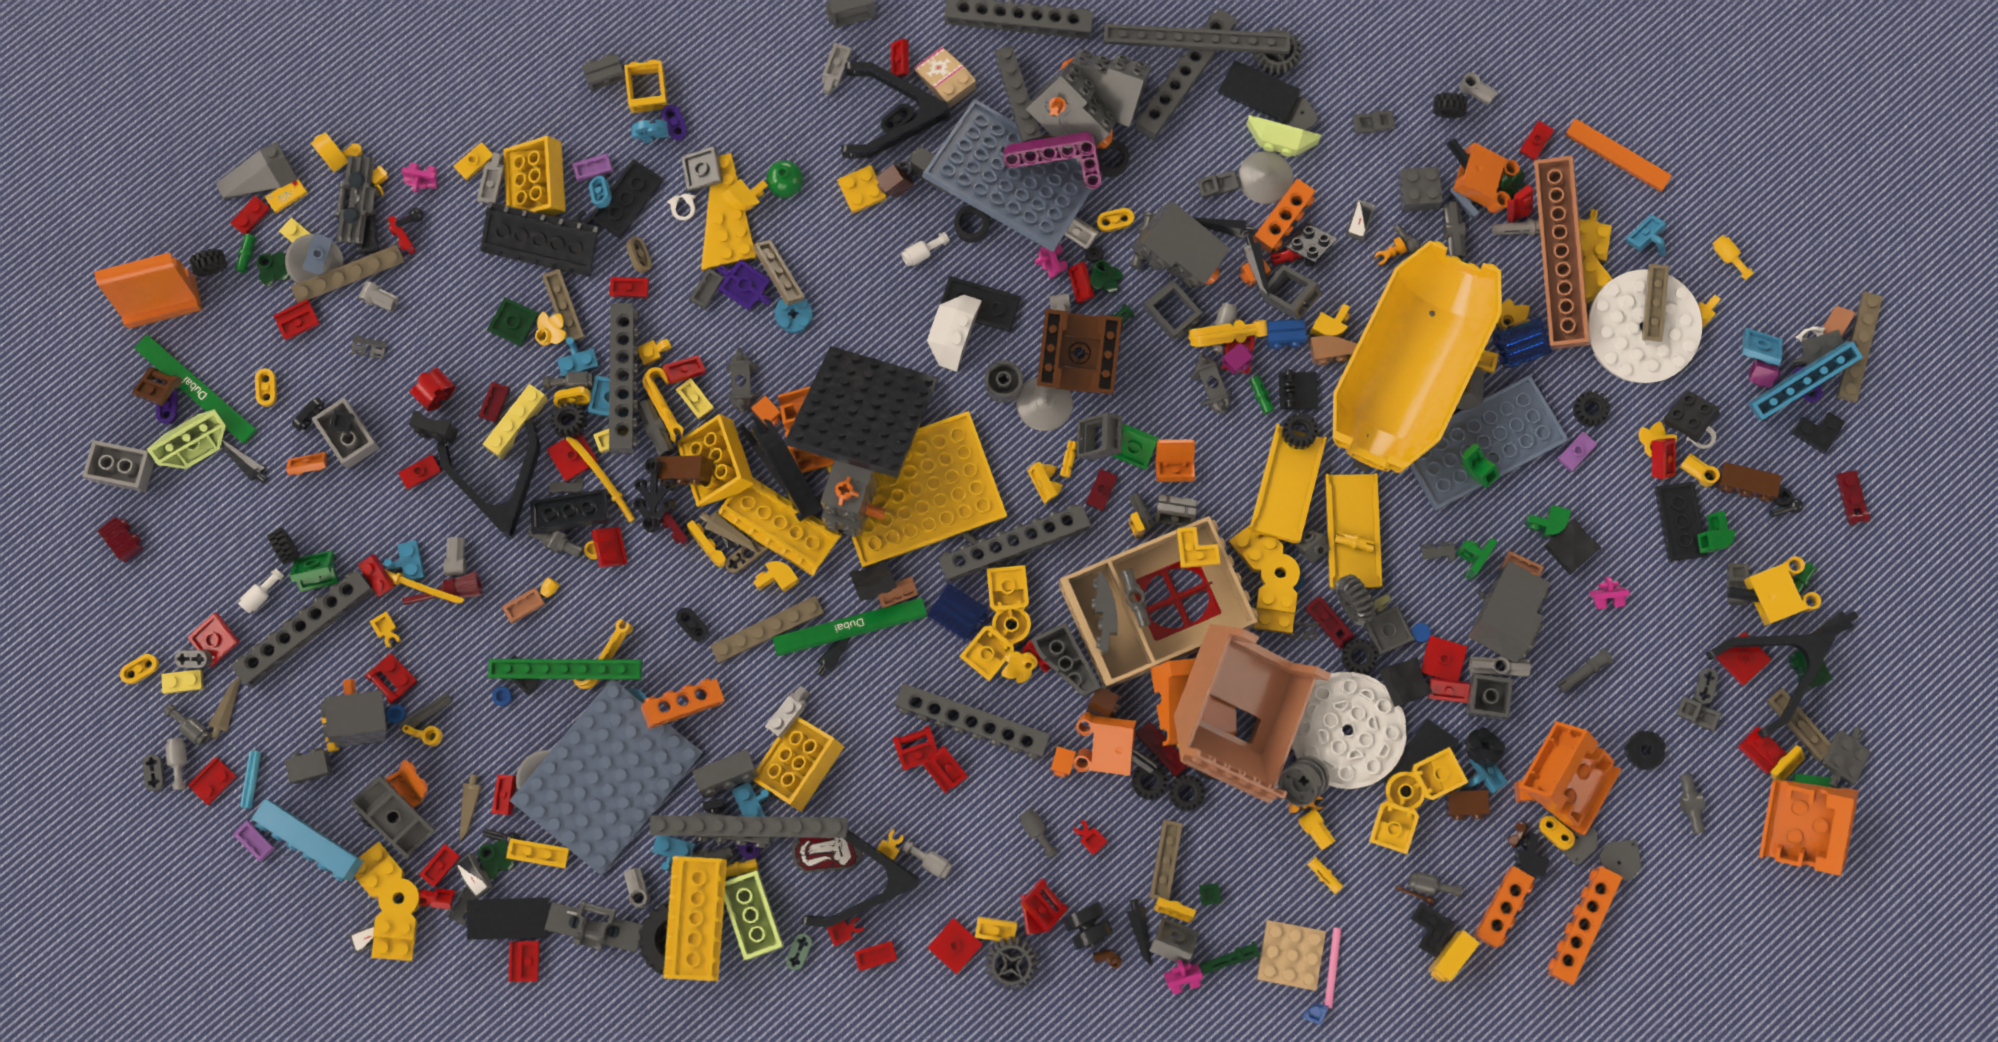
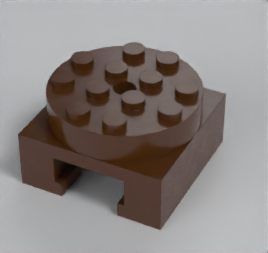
M1045 309L1037 387L1113 395L1122 317L1082 315L1062 310ZM1078 348L1085 351V356L1081 359L1074 356V352Z

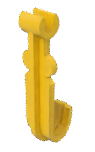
M1264 319L1255 320L1251 324H1245L1242 320H1236L1233 325L1226 323L1189 330L1188 339L1190 340V345L1194 347L1230 343L1234 339L1242 343L1246 340V336H1267V323Z
M654 367L644 374L642 383L669 431L671 441L676 442L675 434L678 433L681 439H683L684 430L677 423L656 386L653 377L662 378L666 384H669V381L663 369Z
M622 619L616 622V630L598 659L612 660L626 635L632 633L633 626L629 623L626 624V621ZM573 679V682L576 686L585 690L593 688L599 680L581 681L580 679Z

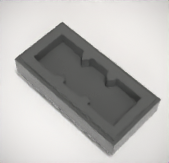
M708 268L689 301L706 310L725 277Z

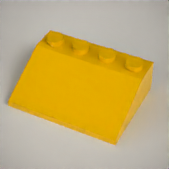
M544 136L503 149L506 205L551 216L566 212L561 141L550 136Z
M719 414L676 442L680 456L702 455L714 460L711 483H703L700 486L689 483L697 507L739 494L755 484L732 419Z
M798 717L782 739L777 737L756 769L758 776L752 781L802 812L845 746L835 738Z

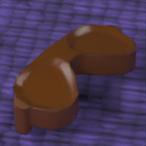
M1525 822L1516 823L1515 826L1518 833L1508 837V843L1512 848L1518 846L1520 841L1523 840L1528 828Z

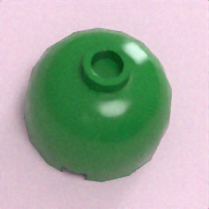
M779 160L769 167L766 174V183L769 190L776 197L791 198L801 191L804 184L803 174L799 166L794 162Z

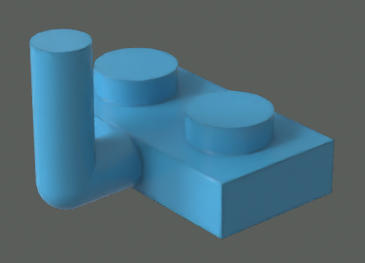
M1651 214L1625 238L1626 243L1641 252L1653 241L1657 244L1659 255L1664 256L1666 254L1664 239L1658 235L1666 228V223Z
M568 337L566 339L572 355L557 359L562 378H565L568 372L590 371L600 368L593 348L579 352L573 338Z
M416 540L397 545L400 556L399 561L384 560V565L391 570L402 568L403 576L407 579L416 581L425 578L419 545Z
M1470 760L1478 775L1468 780V783L1462 785V788L1467 791L1483 781L1492 794L1506 785L1508 781L1497 765L1489 766L1484 764L1482 766Z
M750 782L731 790L743 816L766 817L760 803L770 798V793L767 790H762L761 794L756 796Z
M657 836L652 853L666 856V862L662 863L661 867L665 871H670L672 869L673 856L692 857L696 844L669 836Z

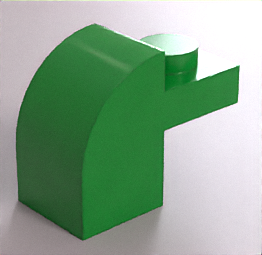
M1476 443L1466 449L1464 454L1461 455L1463 461L1460 464L1463 469L1483 487L1488 488L1500 476L1496 465L1484 457L1480 446Z
M1552 505L1548 508L1546 519L1530 514L1526 518L1524 525L1533 531L1539 532L1543 530L1541 538H1552L1567 526L1571 510Z
M1718 511L1707 515L1709 530L1697 535L1700 553H1713L1729 547L1734 540L1735 530H1728L1725 511Z

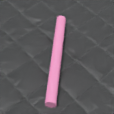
M1333 928L1325 996V1005H1328V1008L1331 1009L1333 1006L1341 928Z

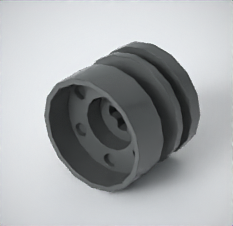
M1311 756L1300 757L1282 772L1278 787L1280 790L1287 792L1285 800L1290 804L1299 807L1307 806L1325 791L1329 784V773L1325 765L1317 758Z

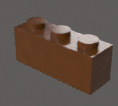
M702 455L656 457L663 464L662 470L658 472V481H660L661 485H663L666 479L675 480L676 484L681 486H687V483L699 486L703 483H711L714 460Z
M1727 462L1719 466L1720 477L1716 482L1715 488L1721 489V492L1729 494L1735 492L1745 498L1756 497L1762 502H1771L1778 497L1782 475Z

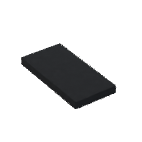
M1234 60L1218 90V94L1284 123L1301 93V89Z
M632 159L610 189L612 196L610 204L604 208L597 207L590 216L591 220L621 239L661 186L664 179Z
M949 276L941 304L962 295L981 300L982 303L974 323L1011 333L1021 296Z
M1694 482L1656 486L1654 489L1668 562L1707 557L1708 554L1700 553L1697 535L1703 533Z
M606 489L530 501L531 532L533 535L609 523Z
M1426 718L1403 751L1396 766L1386 775L1382 782L1386 784L1389 778L1398 772H1411L1414 764L1448 747L1453 751L1459 740ZM1406 785L1402 786L1400 794L1403 797H1408L1411 793L1410 788Z
M548 898L467 899V940L548 938V930H544L548 918Z

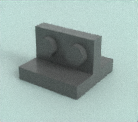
M1162 917L1149 951L1174 962L1181 959L1183 965L1187 964L1193 955L1199 932Z

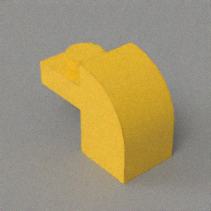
M326 132L316 136L314 141L311 142V145L333 172H336L347 163L348 159Z
M739 179L721 195L733 208L747 211L760 202L758 198L765 193L763 189L768 185L762 180L750 190L742 179Z
M1343 303L1335 319L1321 312L1310 333L1317 337L1332 335L1340 338L1348 327L1344 324L1350 316L1347 313L1350 307Z
M772 561L765 564L769 571L767 573L765 571L761 572L755 577L756 580L753 581L759 591L776 581L783 593L799 583L792 569L780 561Z

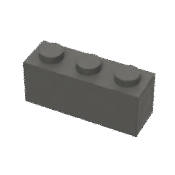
M748 749L692 771L703 798L713 797L720 791L733 789L736 785L742 782H750L758 776Z

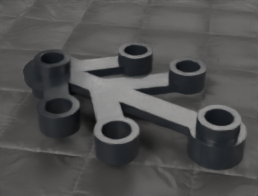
M648 458L645 462L646 471L651 473L650 492L647 489V481L645 479H637L634 483L635 489L639 490L644 498H636L633 505L643 516V528L649 533H655L659 530L660 519L668 510H673L676 505L673 499H664L662 506L657 511V505L668 491L676 489L675 480L666 479L658 491V472L663 467L662 462L658 458ZM647 503L649 504V511L646 509Z

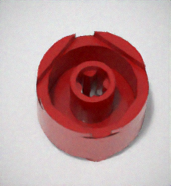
M435 367L428 374L426 372L420 374L417 378L419 382L410 389L409 393L428 412H432L442 406L440 404L441 401L444 399L447 401L453 395L456 387L438 367Z

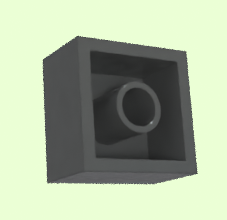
M1439 167L1401 169L1398 175L1401 211L1438 210L1443 202Z
M1480 674L1470 676L1466 715L1503 721L1508 719L1513 679Z

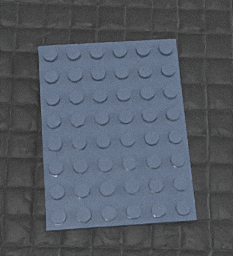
M974 99L929 163L922 177L1054 252L1093 190L1084 183L1081 162L1071 158L1016 168L1007 167L1004 164L1005 147L1009 144L1021 142L1015 122Z
M615 680L608 682L509 800L600 875L606 871L703 753L668 723L648 729L641 710L643 703Z

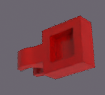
M436 888L434 892L420 890L419 897L421 899L419 905L428 906L431 903L433 908L450 910L456 897L455 890Z

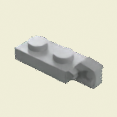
M834 43L822 74V82L825 83L823 86L824 94L831 95L833 87H838L845 71V63L849 61L852 53V48Z
M493 152L491 162H487V165L484 166L477 201L480 203L489 204V202L497 203L504 174L503 156L499 153Z
M802 686L794 693L792 692L765 727L782 739L804 711L805 700L810 693Z

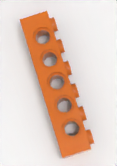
M1602 866L1592 869L1588 877L1590 879L1588 887L1585 886L1580 894L1582 900L1573 909L1572 915L1574 917L1572 922H1568L1564 929L1566 935L1563 940L1558 942L1556 946V951L1558 952L1555 958H1552L1547 968L1550 969L1548 975L1568 985H1574L1623 878L1622 876ZM1598 883L1601 884L1604 888L1602 894H1599L1596 891V885ZM1590 901L1596 906L1594 912L1589 911L1587 907ZM1581 919H1584L1587 922V928L1585 930L1581 929L1579 926V922ZM1573 937L1579 940L1577 948H1574L1571 944ZM1565 955H1568L1571 958V964L1569 966H1566L1563 963V957Z

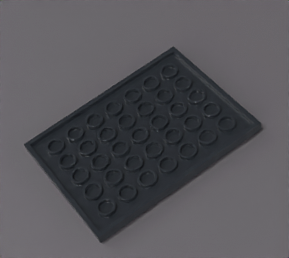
M830 346L785 439V445L898 478L939 377Z

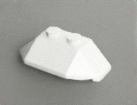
M962 295L939 305L927 339L939 366L958 371L982 303L981 300Z

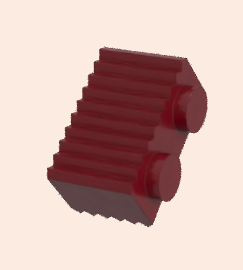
M115 516L99 528L97 532L102 536L117 558L127 562L140 550H143L140 544L142 540L135 532L132 534L129 530L131 525L125 518L120 519Z

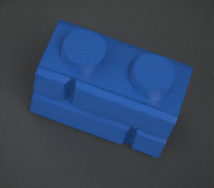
M1291 319L1266 322L1268 333L1266 343L1267 347H1272L1273 350L1283 349V346L1300 348L1307 341L1305 319H1300L1299 321Z

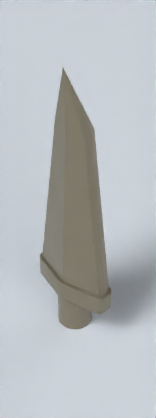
M704 511L699 518L707 522L704 527L705 529L756 552L752 541L718 513L714 512L710 516Z
M237 678L230 684L208 724L209 727L213 728L211 738L218 740L220 732H227L229 729L241 681L240 678Z
M470 774L469 784L463 783L459 842L469 831L482 786L477 785L478 775Z

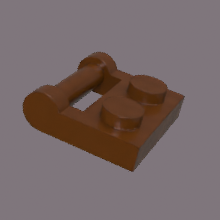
M150 367L131 393L138 398L163 406L173 390L181 385L182 379L175 375L159 372L158 369ZM159 379L167 383L166 385H162L152 380Z

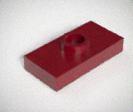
M491 382L478 417L497 424L511 390L510 387Z
M1100 469L1086 505L1104 511L1118 476Z

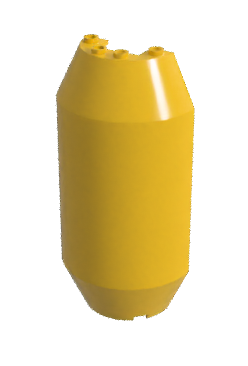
M1430 240L1394 269L1333 392L1334 443L1339 448L1346 449V454L1354 459L1386 472L1390 469L1396 473L1403 472L1440 442L1502 314L1501 270L1496 265L1490 263H1483L1481 269H1479L1477 265L1462 262L1456 256H1448V247H1445L1443 243L1438 241L1433 242ZM1434 311L1435 316H1430L1429 312Z

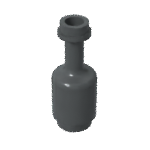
M588 371L568 372L565 378L543 377V388L550 389L551 386L563 385L567 386V389L575 387L590 389L593 388L594 375Z
M169 704L163 711L165 716H171L181 725L179 731L191 742L199 746L204 745L211 736L209 730L194 717L186 719L176 711L177 707L175 705Z
M1031 808L1019 816L1021 825L1031 839L1037 838L1046 851L1044 855L1050 858L1058 853L1056 847L1053 848L1045 837L1044 832L1047 830V827L1038 813L1034 812Z
M1418 871L1416 873L1411 872L1408 888H1412L1413 891L1434 895L1436 891H1443L1453 894V897L1461 896L1462 886L1457 883L1455 886L1443 884L1438 881L1437 876Z

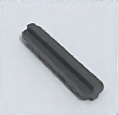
M447 693L399 722V728L403 732L402 728L404 725L416 726L451 704V697Z

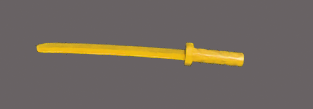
M566 437V440L612 496L611 500L618 504L628 522H633L635 517L624 502L622 492L619 493L599 465L577 440Z
M386 570L396 585L404 584L454 603H462L464 601V598L417 583L403 577L401 573L395 574Z

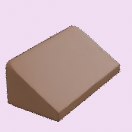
M1835 306L1822 327L1825 328L1824 334L1838 329L1842 337L1856 313Z

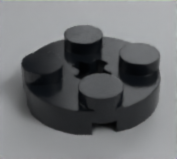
M1485 727L1472 731L1465 739L1466 753L1478 765L1483 766L1487 764L1494 766L1503 756L1505 744Z
M1639 731L1633 734L1628 739L1624 748L1628 761L1640 770L1654 769L1662 764L1665 759V742L1654 732ZM1642 746H1649V755L1642 754Z

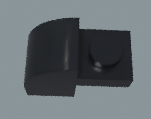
M1530 833L1523 838L1522 848L1524 850L1519 849L1515 851V862L1523 872L1532 877L1543 879L1545 878L1550 859L1535 854L1540 835Z

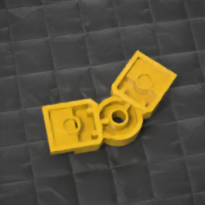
M1249 525L1230 539L1229 544L1252 572L1260 573L1263 583L1257 594L1256 612L1258 619H1256L1257 623L1253 629L1292 634L1297 603V592L1293 588L1299 580V566L1291 556L1283 554L1284 546L1278 539L1252 532L1249 529ZM1281 570L1285 576L1278 578L1275 575V571Z
M1025 565L987 569L990 609L996 614L993 617L992 626L983 627L959 656L989 682L1000 668L1006 664L1005 655L1014 652L1013 645L1022 643L1030 633L1031 621L1025 611L1029 606ZM1014 621L1017 627L1010 630L1006 627V623Z
M1450 747L1414 764L1411 772H1398L1389 778L1385 787L1387 800L1379 805L1369 842L1407 854L1419 818L1415 809L1422 804L1424 798L1434 800L1468 783ZM1406 785L1410 788L1411 793L1408 797H1403L1400 794L1402 786Z
M377 842L359 857L364 862L354 876L372 898L378 899L382 910L375 917L371 958L413 961L418 924L413 914L420 906L421 898L419 897V891L412 882L403 879V870L381 843ZM399 894L404 895V901L401 904H396L394 901L395 897Z

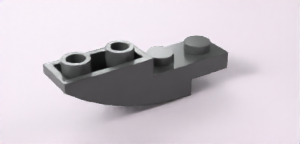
M1098 573V578H1094L1093 589L1097 590L1096 597H1092L1091 609H1095V615H1102V617L1098 618V629H1101V637L1097 636L1096 648L1100 649V654H1108L1109 635L1117 636L1118 633L1117 609L1108 581L1103 573Z

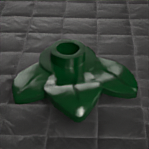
M1520 169L1513 178L1506 174L1502 178L1500 190L1506 192L1511 200L1514 199L1516 193L1527 185L1524 182L1525 174L1523 170Z
M276 252L272 255L264 253L257 258L256 265L260 270L259 279L265 286L271 287L275 279L284 281L290 278L285 266V253ZM265 261H269L267 266H264Z
M1104 260L1096 261L1091 268V286L1095 290L1103 288L1108 293H1116V280L1124 277L1122 272L1116 267L1109 266Z
M499 840L494 844H483L478 849V858L482 861V870L486 871L488 877L494 880L499 870L514 868V861L506 858L509 846L504 840ZM486 850L491 851V855L489 857L485 856Z

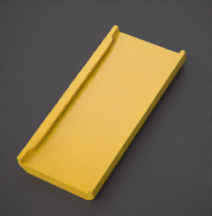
M1277 423L1249 529L1252 532L1276 539L1300 543L1327 437L1316 436L1314 443L1307 448L1305 446L1304 449H1300V447L1294 449V445L1290 447L1288 446L1289 442L1285 443V437H1282L1283 427ZM1293 430L1294 434L1299 437H1303L1307 434L1304 432Z
M1325 474L1327 543L1330 548L1328 551L1329 588L1335 589L1336 581L1349 574L1357 576L1366 589L1381 588L1382 565L1378 474ZM1337 531L1350 535L1357 534L1360 538L1375 541L1372 553L1357 548L1353 550L1350 549V546L1335 543Z
M754 478L755 484L741 493L726 499L718 511V514L723 519L813 577L835 544L842 537L841 532L827 529L823 521L814 515H810L799 522L795 516L798 511L790 500Z
M673 856L664 979L718 981L726 859Z

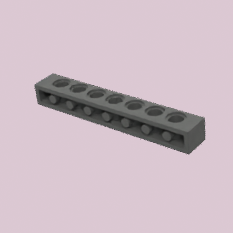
M946 0L944 15L945 24L1082 39L1091 38L1093 11L1084 8L1075 10L1070 7L1056 8L1051 5L1037 6L1033 3L1018 4L1014 1L999 2L998 0ZM962 8L968 9L967 12H961L960 10ZM980 10H985L987 13L979 14L978 12ZM998 12H1003V13H1005V15H1004V16H998L997 13H998ZM1016 14H1022L1023 17H1022V18H1016L1015 15H1016ZM1034 16H1040L1041 19H1040V20H1035V19H1033V17H1034ZM1058 18L1060 21L1053 22L1051 19ZM1070 20H1077L1078 23L1072 24V23H1070L1069 21H1070Z
M1218 8L1216 13L1212 12L1208 17V24L1200 29L1217 28L1219 30L1233 31L1236 27L1237 19ZM1187 48L1188 52L1185 56L1183 54L1180 56L1175 70L1171 69L1166 77L1168 80L1165 84L1161 83L1156 90L1157 95L1155 98H1150L1147 102L1145 112H1140L1135 120L1137 122L1136 130L1155 141L1219 50ZM1198 57L1200 60L1193 61L1191 58ZM1187 71L1189 75L1184 76L1181 72ZM1176 85L1179 87V89L1173 90L1171 89V86ZM1167 100L1169 103L1164 105L1160 101ZM1156 114L1159 118L1152 119L1150 115Z
M610 303L609 450L611 454L634 453V447L638 446L637 436H634V429H638V419L634 417V411H638V400L634 399L635 393H638V382L635 381V375H638V363H635V357H638V345H635V339H638V327H635V321H638V310H635L633 303ZM622 322L629 323V325L626 327L620 326ZM624 339L629 340L626 345L620 344ZM623 357L629 358L626 363L619 362ZM623 375L629 376L626 381L619 380ZM623 393L629 394L626 399L619 398ZM623 411H627L629 413L626 417L619 416V414ZM621 430H628V433L626 435H619V432Z
M1073 504L1068 506L1066 511L1060 513L1059 511L1052 512L1047 518H1036L1030 521L1031 524L1026 526L1020 524L1013 527V530L1010 532L1001 531L995 534L994 538H983L978 540L977 544L972 546L969 544L959 548V551L954 553L951 551L943 553L938 563L946 583L1088 531L1091 525L1083 505L1077 506ZM1070 519L1072 524L1066 526L1062 523V520ZM1051 525L1055 530L1047 532L1044 527ZM1028 532H1034L1037 535V537L1035 539H1029L1026 534ZM1014 538L1018 540L1019 544L1012 546L1008 541ZM998 545L1001 551L995 553L991 550V547ZM980 552L983 554V558L975 559L973 554ZM963 559L965 564L957 566L955 560Z
M358 570L349 572L342 582L332 585L329 588V592L315 598L313 604L308 608L304 607L294 619L285 621L281 629L277 632H271L267 635L264 642L254 645L250 649L251 652L237 658L231 668L243 684L248 687L253 686L371 595L374 590L363 574ZM353 587V592L350 595H346L347 588ZM333 599H337V605L330 607V602ZM321 611V617L315 620V613ZM302 623H306L305 630L300 632L299 626ZM290 635V641L284 644V637ZM274 647V653L268 656V649ZM258 659V666L252 668V662Z
M902 683L895 702V707L898 708L900 713L909 715V712L916 714V718L927 721V719L933 720L935 725L943 728L948 725L953 727V731L964 734V731L972 734V738L980 741L983 738L988 739L990 744L1001 747V744L1005 745L1009 751L1018 754L1020 751L1025 752L1027 757L1037 760L1038 757H1043L1050 737L1048 733ZM914 699L922 701V705L919 708L911 706V702ZM933 705H938L941 708L940 712L936 715L931 714L929 711ZM950 712H957L959 718L956 721L949 720L948 714ZM969 718H975L977 725L972 728L968 727L966 721ZM992 724L996 730L994 733L988 734L984 730L985 726ZM1005 731H1012L1014 738L1012 740H1005L1003 733ZM1029 737L1033 743L1031 746L1025 747L1021 743L1022 739Z

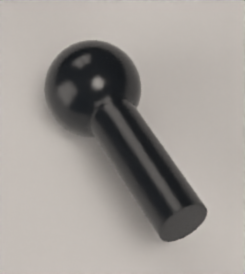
M412 208L409 211V215L397 220L395 224L400 228L412 221L420 222L424 217V213L420 208Z
M1794 498L1788 505L1770 510L1769 514L1772 518L1788 512L1796 514L1803 510L1804 505L1800 499Z
M484 828L482 835L496 840H504L508 846L510 838L520 840V836L515 832L504 834Z

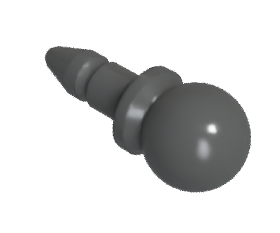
M1393 225L1396 233L1399 234L1406 245L1408 252L1415 253L1420 249L1421 244L1418 239L1413 238L1412 234L1408 236L1399 225Z

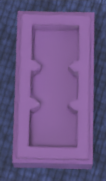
M608 153L572 163L578 183L599 175L603 176L613 173Z
M1582 432L1557 460L1572 472L1597 443L1586 433Z
M249 820L233 833L239 842L259 862H262L276 848Z

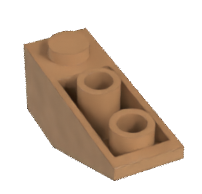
M1332 335L1311 337L1309 347L1312 364L1323 366L1331 361H1337V363L1346 362L1351 358L1358 343Z

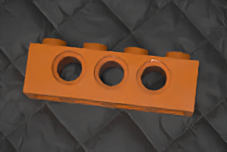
M1297 178L1254 235V243L1260 242L1261 248L1270 254L1274 249L1278 251L1283 244L1282 238L1285 235H1290L1294 229L1292 226L1294 222H1299L1305 214L1303 212L1305 207H1310L1315 201L1314 194L1316 190ZM1298 200L1301 203V205L1296 206L1292 203V201ZM1286 214L1290 219L1284 220L1281 215ZM1277 229L1279 234H1272L1270 230Z
M707 678L700 681L699 685L692 686V684L682 687L681 691L674 693V690L665 692L663 697L656 699L653 696L645 699L641 710L648 729L722 705L725 700L717 679L711 680ZM697 692L703 693L704 696H705V699H704V700L698 699V698L696 697V693H697ZM683 698L687 705H679L677 699ZM659 705H666L668 707V711L662 712L659 709Z
M1514 866L1509 867L1473 937L1493 948L1502 946L1507 938L1505 935L1507 929H1511L1516 921L1514 916L1517 910L1520 912L1525 904L1523 899L1526 893L1529 894L1534 887V883H1532L1534 877ZM1512 885H1515L1519 890L1517 896H1513L1510 892ZM1503 903H1507L1510 907L1507 914L1501 910ZM1494 920L1499 921L1501 925L1499 931H1495L1492 928Z

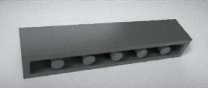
M1013 46L995 50L996 65L1020 141L1026 142L1042 139L1037 120L1026 110L1030 99Z

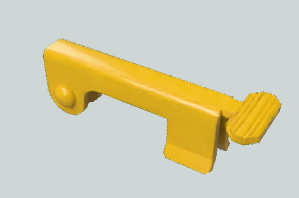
M354 143L342 153L348 159V156H362L363 151L359 144ZM378 166L373 170L371 183L380 191L381 195H384L379 185L387 180L389 176L381 166Z

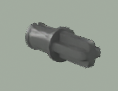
M1135 493L1131 495L1129 500L1138 513L1145 531L1155 527L1156 524L1148 511L1150 509L1146 508L1140 494Z

